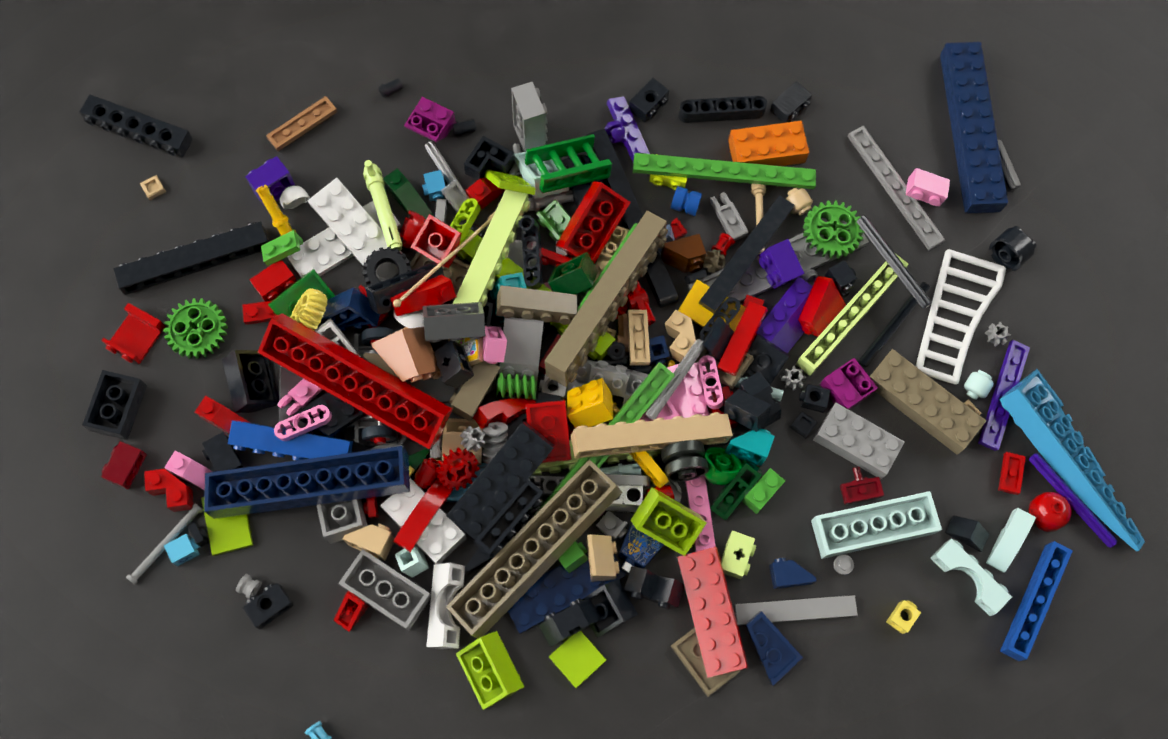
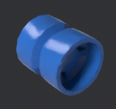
M677 186L670 209L679 212L685 209V213L695 216L702 193L696 191L688 193V189Z

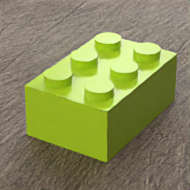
M653 487L630 520L637 530L683 556L687 554L707 524L700 514Z

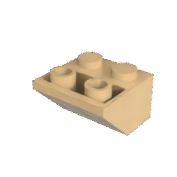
M448 419L442 431V461L444 460L443 454L448 456L450 449L456 452L457 447H459L463 451L465 447L460 444L463 439L460 434L466 431L469 426L472 429L479 427L474 419L471 422L467 419ZM482 447L477 452L473 449L468 450L476 456L475 458L479 461L477 465H481Z

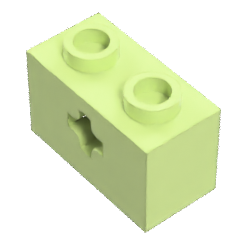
M735 531L729 534L721 559L724 574L741 579L743 575L747 576L751 565L748 563L749 556L753 557L756 550V545H754L755 538ZM737 551L740 552L741 556L739 560L736 559L735 555Z

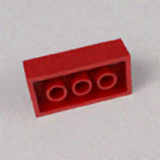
M593 181L555 246L574 258L588 252L595 264L631 202L602 182Z

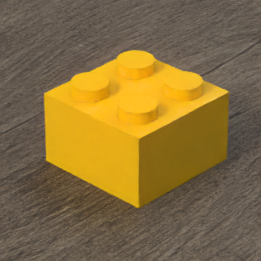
M603 378L592 380L585 385L574 387L567 391V416L575 429L582 425L593 427L613 419V397Z

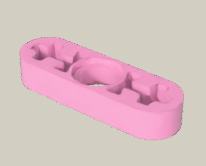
M706 355L701 357L698 362L705 399L709 408L719 409L724 404V398L716 361L712 356ZM707 362L710 364L711 372L707 373L705 366ZM713 378L717 382L714 386H708L706 381ZM711 392H715L716 394V403H713Z
M324 405L315 406L277 423L274 433L282 441L291 440L329 423L332 418L331 411ZM320 411H323L325 413L323 419H320V417H318L320 415ZM300 419H308V424L306 427H298V422ZM283 427H285L286 429H288V430L286 431V433H287L286 435H283V434L281 433V432L283 431V430H282Z

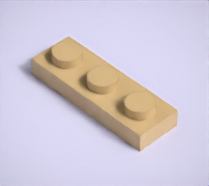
M628 310L630 365H650L647 310Z

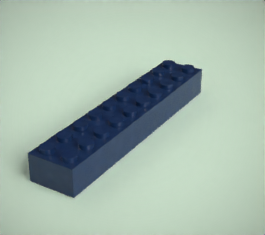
M981 42L946 43L940 53L964 211L965 214L1001 212L1008 204L982 45Z
M403 446L205 473L204 512L213 519L407 493L410 492L409 455Z

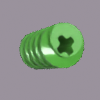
M500 372L497 381L496 397L501 392V396L504 398L508 392L510 398H513L514 393L517 394L518 399L521 398L522 394H524L525 399H528L530 394H532L533 400H536L537 381H535L534 375H531L530 379L527 380L526 374H524L520 380L518 374H515L514 379H512L510 373L504 378L503 373Z

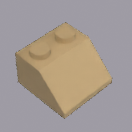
M371 524L343 537L348 546L360 551L363 549L383 561L386 560L395 539L389 528L378 524V526Z
M587 535L591 582L615 580L616 574H619L618 561L614 562L613 555L617 553L616 542H612L611 536Z

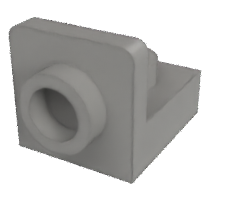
M609 510L596 525L605 535L611 536L613 541L617 538L621 540L628 531L626 529L628 523L621 521Z

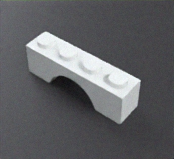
M453 563L434 565L427 647L459 649L460 627L454 623L451 612L446 606L453 600L456 592L464 586L465 566Z

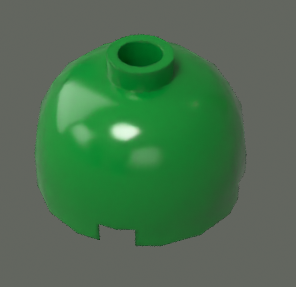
M717 447L709 448L703 457L707 460L709 468L704 477L714 485H727L737 476L742 464L733 453L728 455L724 453L725 449Z

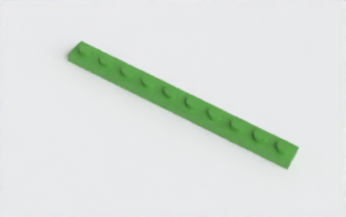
M634 153L633 173L814 189L816 187V169Z
M659 362L608 425H614L618 422L634 423L639 420L673 379L675 374ZM610 455L580 458L533 516L546 505L589 459L600 468Z

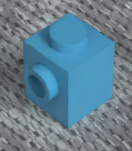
M438 170L423 174L425 184L422 185L424 195H428L430 201L444 199L445 196L441 190L446 186L442 171Z

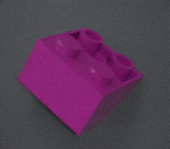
M422 97L404 127L432 141L438 142L448 136L452 129V124H455V115L453 111Z
M855 358L826 376L819 384L822 388L830 389L829 398L834 404L836 402L848 410L857 406L878 389Z

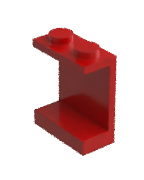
M128 303L124 308L128 316L110 341L104 337L101 341L106 345L105 349L113 354L118 352L125 361L129 363L134 361L140 364L166 326L159 319Z

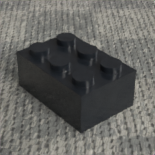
M102 370L82 426L91 432L128 440L147 385L139 378Z

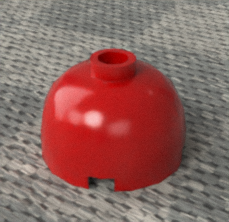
M410 210L408 212L410 218H405L400 237H403L402 247L413 249L411 245L426 219L423 215Z
M1044 492L1036 496L1030 502L1028 509L1029 514L1036 517L1034 521L1037 525L1036 527L1046 532H1054L1063 528L1069 522L1072 514L1068 500L1056 492Z

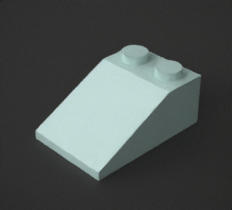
M526 152L515 154V162L522 178L536 188L535 195H532L534 198H543L548 195L569 191V187L542 193L539 189L541 173L536 164H525ZM553 160L543 161L549 173L558 171Z

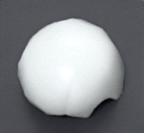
M291 186L282 192L280 204L284 209H293L302 203H306V198L310 199V197L302 187Z

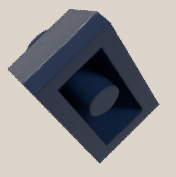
M786 558L774 559V563L769 565L773 590L811 585L817 582L815 576L793 560L786 561Z

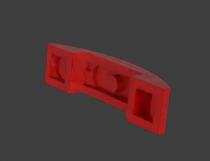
M437 478L415 506L393 542L411 553L436 513L454 491V488L449 490Z

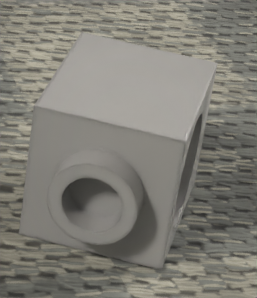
M545 374L544 380H540L539 391L545 394L562 396V400H565L567 386L559 384ZM550 385H556L558 389L556 391H550L548 387Z

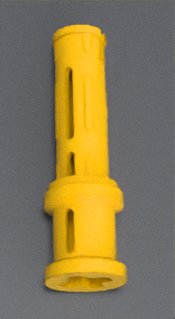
M264 185V188L263 186L257 188L256 192L273 219V226L277 227L281 236L292 230L295 231L288 222L289 218L281 212L268 186Z

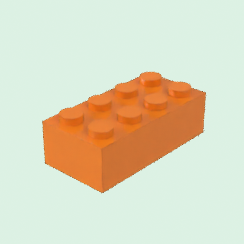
M802 121L731 130L728 139L733 162L786 166L805 163L809 155Z

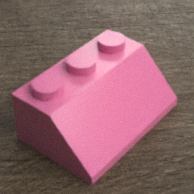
M698 362L692 365L669 399L679 414L678 416H683V418L696 414H701L702 416L709 415ZM679 364L667 368L673 373Z

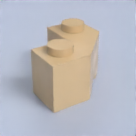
M675 310L666 321L665 327L667 335L675 338L669 347L673 359L681 362L696 341L691 318Z

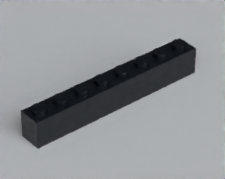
M261 221L252 222L245 227L233 228L223 234H214L204 240H195L193 243L185 246L179 245L169 251H160L150 257H141L131 263H122L119 267L113 269L119 289L124 295L261 252V246L269 241Z

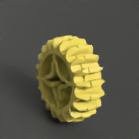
M313 288L306 290L295 305L290 318L315 331L326 311V295Z

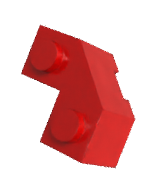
M165 468L144 471L145 491L152 496L166 494L168 509L173 512H179L193 508V490Z

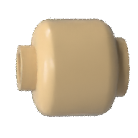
M796 187L787 193L788 197L786 199L795 205L791 211L792 214L801 216L812 208L813 200L805 189L798 190Z

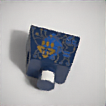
M632 523L618 555L625 560L620 570L629 575L631 566L644 569L660 552L664 544L637 530Z

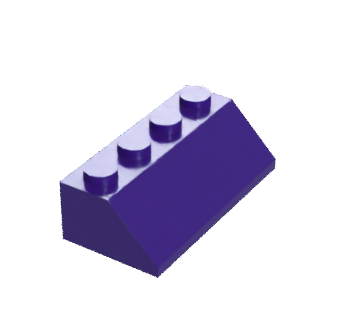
M798 277L762 321L754 339L760 334L788 353L804 334L798 319L813 286L801 277Z

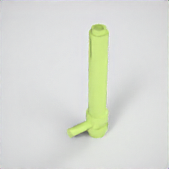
M367 160L364 163L363 176L366 180L367 189L371 192L387 246L393 250L396 248L401 251L403 244L384 188L385 182L383 181L381 169L376 164H372L370 160Z

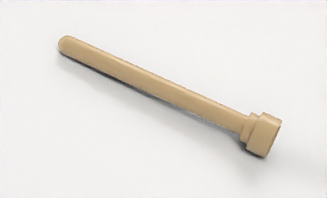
M762 184L751 185V193L755 197L756 226L763 218V196L766 193V185Z

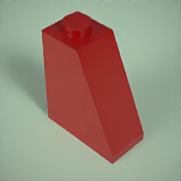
M823 276L816 278L798 320L802 330L807 335L819 336L846 306L832 278Z

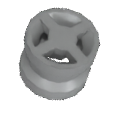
M245 574L239 581L236 592L244 593L250 599L259 591L261 582L253 580L250 575Z

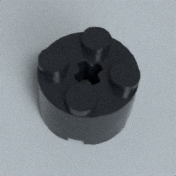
M1014 226L1000 234L990 244L989 250L992 249L993 254L991 257L996 264L1005 266L1006 270L1010 268L1013 269L1012 271H1016L1034 255L1036 242L1030 239L1020 227Z

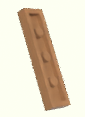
M325 96L267 134V139L277 151H280L336 114L337 109Z

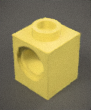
M903 600L898 603L886 622L900 633L905 634L909 632L921 612L917 610V606L914 603ZM901 611L907 612V621L902 619Z

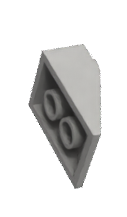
M513 317L504 318L503 333L507 339L504 363L500 362L499 374L502 372L504 378L510 373L512 379H514L515 374H518L521 380L523 375L526 374L527 380L530 379L531 375H534L535 381H537L544 321Z

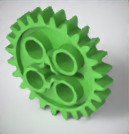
M829 200L826 205L820 202L818 207L814 206L812 211L808 212V217L804 220L803 229L805 231L803 236H808L805 242L812 243L810 249L817 248L816 254L822 251V257L826 253L829 254L830 259H832L834 254L839 259L841 253L847 257L848 252L853 253L855 248L857 249L860 245L859 242L863 239L864 231L857 223L861 216L855 217L857 211L851 212V206L845 208L844 202L840 206L837 200H835L833 205H831ZM821 218L827 219L828 222H824ZM839 220H843L847 224H842ZM820 235H825L827 239L821 238ZM838 237H843L846 241H841Z
M193 298L192 303L185 300L184 306L178 303V310L172 308L173 315L167 314L170 321L164 322L168 327L163 329L167 334L164 338L169 341L167 343L168 346L175 353L179 352L181 357L185 354L188 359H191L193 354L196 359H199L200 354L207 357L206 352L209 351L214 354L212 348L220 349L217 343L225 342L221 336L227 335L226 331L223 330L228 328V325L224 323L227 319L225 316H222L224 313L221 309L218 310L219 307L216 304L212 306L210 300L206 304L203 298L200 299L199 303L195 298ZM199 313L197 318L192 319L194 314ZM213 324V327L210 330H206V327L208 325ZM182 327H186L183 332L178 333ZM200 338L197 344H192L195 339Z

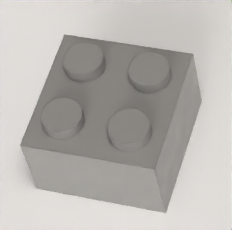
M362 499L317 505L323 537L330 544L342 541L344 535L368 526Z

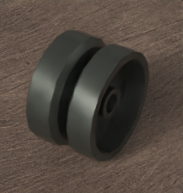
M680 441L672 443L661 450L662 462L667 464L664 472L668 481H689L702 477L709 471L707 460L702 458L705 455V449L701 441Z

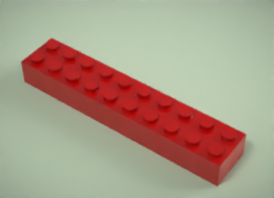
M283 313L271 318L257 352L428 449L438 442L453 408Z

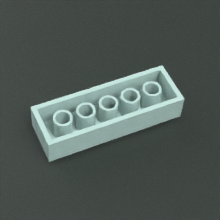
M930 491L818 515L811 520L821 559L933 535L942 530Z

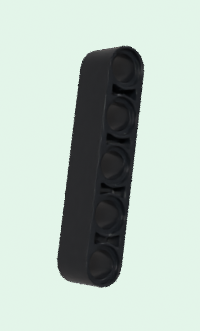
M763 96L684 100L680 104L678 117L684 123L759 119L765 113L767 100Z

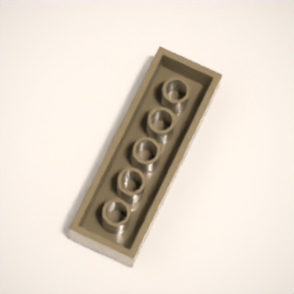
M893 349L870 375L871 380L878 387L875 390L876 393L956 455L967 447L986 422L984 418Z

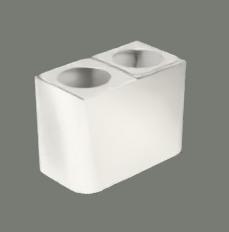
M617 485L623 493L606 511L636 512L643 501V486ZM629 489L640 491L641 497L638 501L632 502L627 498Z

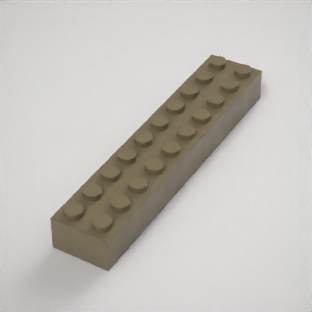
M646 211L545 359L547 377L565 387L569 382L572 383L575 380L577 370L585 365L588 359L587 355L590 351L593 352L598 344L597 340L600 336L603 337L608 329L607 325L610 321L613 322L618 315L617 310L620 306L623 307L628 299L627 295L630 291L633 292L638 284L637 280L645 275L648 264L654 262L658 249H662L663 243H666L667 238L665 236L668 232L666 220Z
M589 459L463 588L446 608L471 636L477 639L484 636L623 492Z

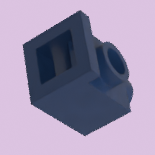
M664 336L649 339L650 364L656 366L660 362L666 365L670 355ZM658 352L660 355L654 356V353Z

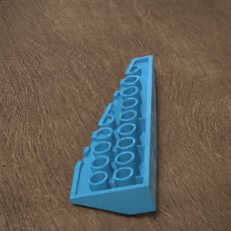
M1034 370L1000 398L1003 408L1011 414L1015 424L1023 430L1047 463L1078 498L1136 552L1139 551L1145 540L1131 518L1127 519L1123 503L1116 501L1113 492H1115L1111 484H1106L1103 479L1105 473L1089 447H1084L1083 436L1080 431L1077 432L1072 427L1071 422L1073 420L1069 414L1065 415L1061 407L1064 405L1039 370Z

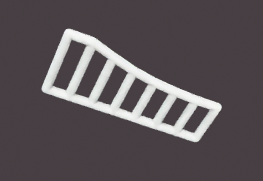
M950 249L945 251L916 362V367L927 376L955 385L959 383L973 334L986 309L1002 288L1006 273L1005 266ZM951 258L998 272L996 281L949 267ZM947 274L991 287L992 289L985 296L946 284L945 280ZM944 290L982 302V304L976 311L941 300V296ZM941 307L973 317L970 325L967 326L936 315L938 308ZM934 323L966 333L963 342L932 333ZM930 340L960 349L957 359L928 350ZM925 358H931L955 366L953 376L923 367Z

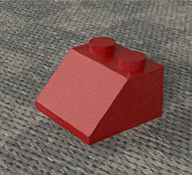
M429 214L411 248L439 264L460 245L462 233ZM457 253L442 266L449 269Z

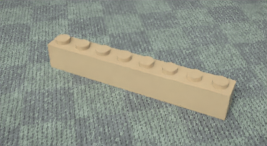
M715 412L708 416L696 414L688 418L676 416L668 420L657 418L653 421L637 420L634 423L627 424L626 422H618L614 425L603 423L595 427L582 425L573 430L571 441L574 458L576 459L662 450L672 443L686 440H698L703 445L727 443L733 434L728 414Z

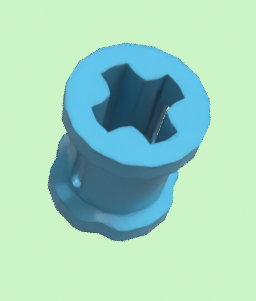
M321 721L313 724L305 731V734L309 735L311 739H332L331 735L328 736L322 728Z

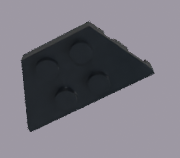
M328 392L293 414L295 416L318 405L326 406L331 411L332 418L329 423L315 430L321 431L322 434L330 438L364 416V412ZM320 411V415L318 417H320V419H323L325 413L323 411ZM302 418L299 420L305 424H308V419Z

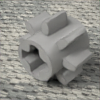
M1001 322L996 326L992 323L989 326L990 330L985 332L988 335L987 342L993 343L995 347L999 343L1004 345L1007 342L1006 339L1011 336L1008 333L1009 327L1002 325Z
M795 366L790 371L785 369L784 374L786 376L781 378L782 381H785V388L790 387L794 391L797 386L799 388L803 387L804 384L801 381L806 379V376L802 375L803 369L798 370Z
M469 426L466 431L460 434L463 438L460 444L467 451L473 449L477 452L486 443L483 440L485 434L479 427L472 429Z

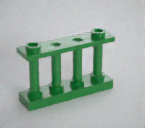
M594 134L526 149L525 164L535 163L541 173L539 189L542 193L610 177L611 161L609 159L599 161L593 151ZM586 152L592 163L583 165L577 154ZM569 156L575 167L566 169L560 157ZM553 160L558 171L549 173L543 161Z

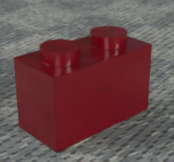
M120 441L113 448L109 462L104 465L101 478L129 490L147 454L136 447Z

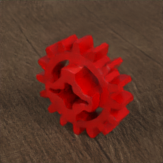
M457 447L456 452L450 449L448 456L443 454V461L438 460L441 466L436 468L438 472L436 476L440 483L449 490L454 487L458 491L460 486L465 489L466 483H473L472 477L477 478L475 471L480 470L477 466L479 461L475 458L476 456L472 452L467 451L466 448L462 451Z

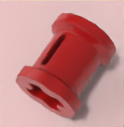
M721 233L719 241L716 245L712 246L711 250H720V255L726 257L727 250L730 246L734 245L735 241L730 235Z

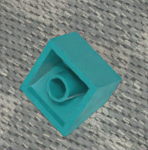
M760 429L758 432L752 430L732 439L724 453L728 455L733 453L742 460L747 458L753 464L761 467L768 457L775 436L765 429Z

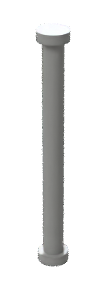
M194 503L192 505L193 508L138 568L131 575L128 574L126 578L136 585L138 578L165 550L164 545L173 541L199 512L202 513L204 510Z

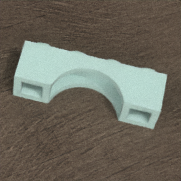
M952 538L946 541L930 558L944 572L961 570L970 575L977 588L975 602L989 616L997 614L1012 598L1008 593V589L1004 585L998 584L993 579V575L988 570L983 569L978 564V560L974 556L968 555L963 550V546Z

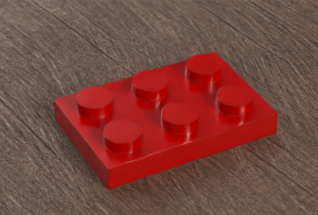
M566 401L525 404L527 423L555 445L542 463L571 460Z

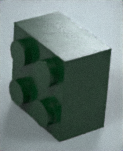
M588 252L556 266L548 283L553 292L574 295L579 292L585 293L593 287L598 270Z

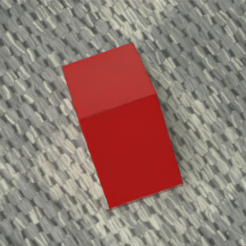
M348 591L334 621L350 632L369 605Z

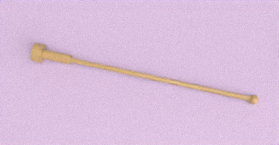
M495 212L488 217V220L402 297L395 299L393 305L399 307L406 297L489 225Z

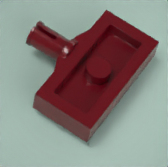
M860 467L852 468L855 480L840 485L845 504L884 496L880 478H863Z

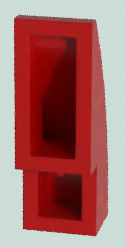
M524 398L498 400L479 407L473 419L482 430L492 422H502L507 425L519 415L526 413L525 404L536 403V401Z

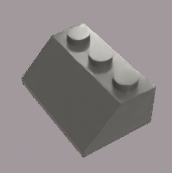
M482 302L423 306L425 341L429 340L435 343L440 342L441 339L458 341L461 338L480 339L481 336H485Z

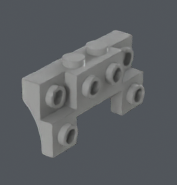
M587 359L585 365L577 370L575 380L572 383H568L567 391L574 387L585 385L592 380L603 378L612 395L624 397V405L626 400L636 391L649 374L627 369L623 365L613 366L609 365L606 361L599 360L596 362Z

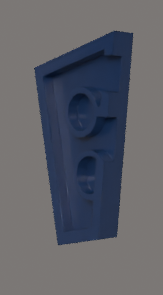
M759 611L745 625L771 685H775L803 657L765 614Z

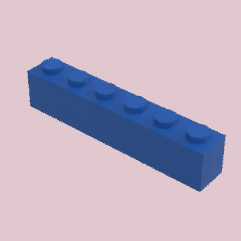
M233 420L228 444L234 445L233 449L245 451L247 447L252 448L254 453L265 454V451L273 452L272 456L284 458L285 454L291 455L293 460L351 453L353 441L310 433L302 434L288 441H282L275 435V427ZM282 429L283 431L281 433L283 435H286L287 429Z
M1055 541L1045 545L1000 652L1017 661L1028 659L1072 554L1071 549Z

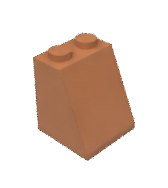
M424 327L401 329L371 343L374 350L402 381L411 380L412 383L420 380L425 381L433 378V374L440 371L437 367V361L430 341H425Z

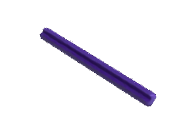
M1037 453L1032 455L1029 461L1054 489L1068 500L1074 511L1104 544L1110 548L1116 545L1117 540L1044 459Z

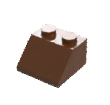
M700 234L663 243L661 257L664 263L684 273H695L703 267L706 251Z

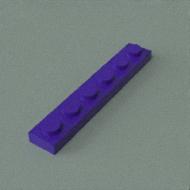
M1015 340L1009 342L987 412L986 422L983 425L978 444L994 451L1000 448L1010 415L1003 408L1000 398L1020 382L1030 347Z

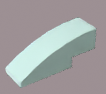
M1020 508L1014 509L1005 527L1001 529L986 563L1005 573L1022 546L1036 517Z

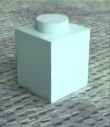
M416 546L411 553L403 549L395 554L401 572L412 578L429 568L423 551Z

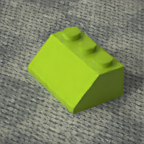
M497 631L478 638L456 653L483 710L524 688Z

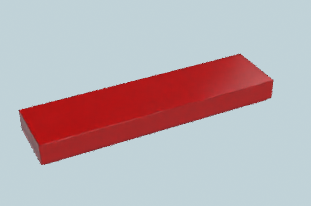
M749 301L717 366L718 370L736 376L768 311L767 307Z

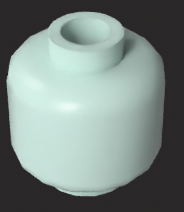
M980 370L972 372L964 384V388L968 391L967 395L975 400L978 397L986 398L994 385L991 380L992 377Z

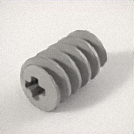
M492 422L489 423V427L483 429L485 434L483 440L486 443L483 445L482 454L484 456L482 457V462L489 464L507 442L508 426L505 423Z

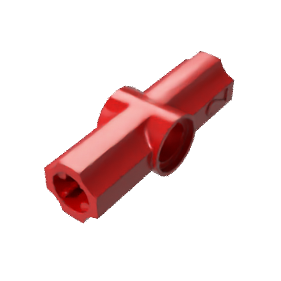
M637 280V287L627 295L628 307L630 310H647L649 327L656 320L650 309L647 293L641 288Z

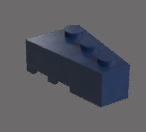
M353 287L327 300L326 311L318 327L330 318L341 331H345L347 327L353 326L356 329H360L362 325L371 324L374 327L378 325L380 314L371 310L368 297Z

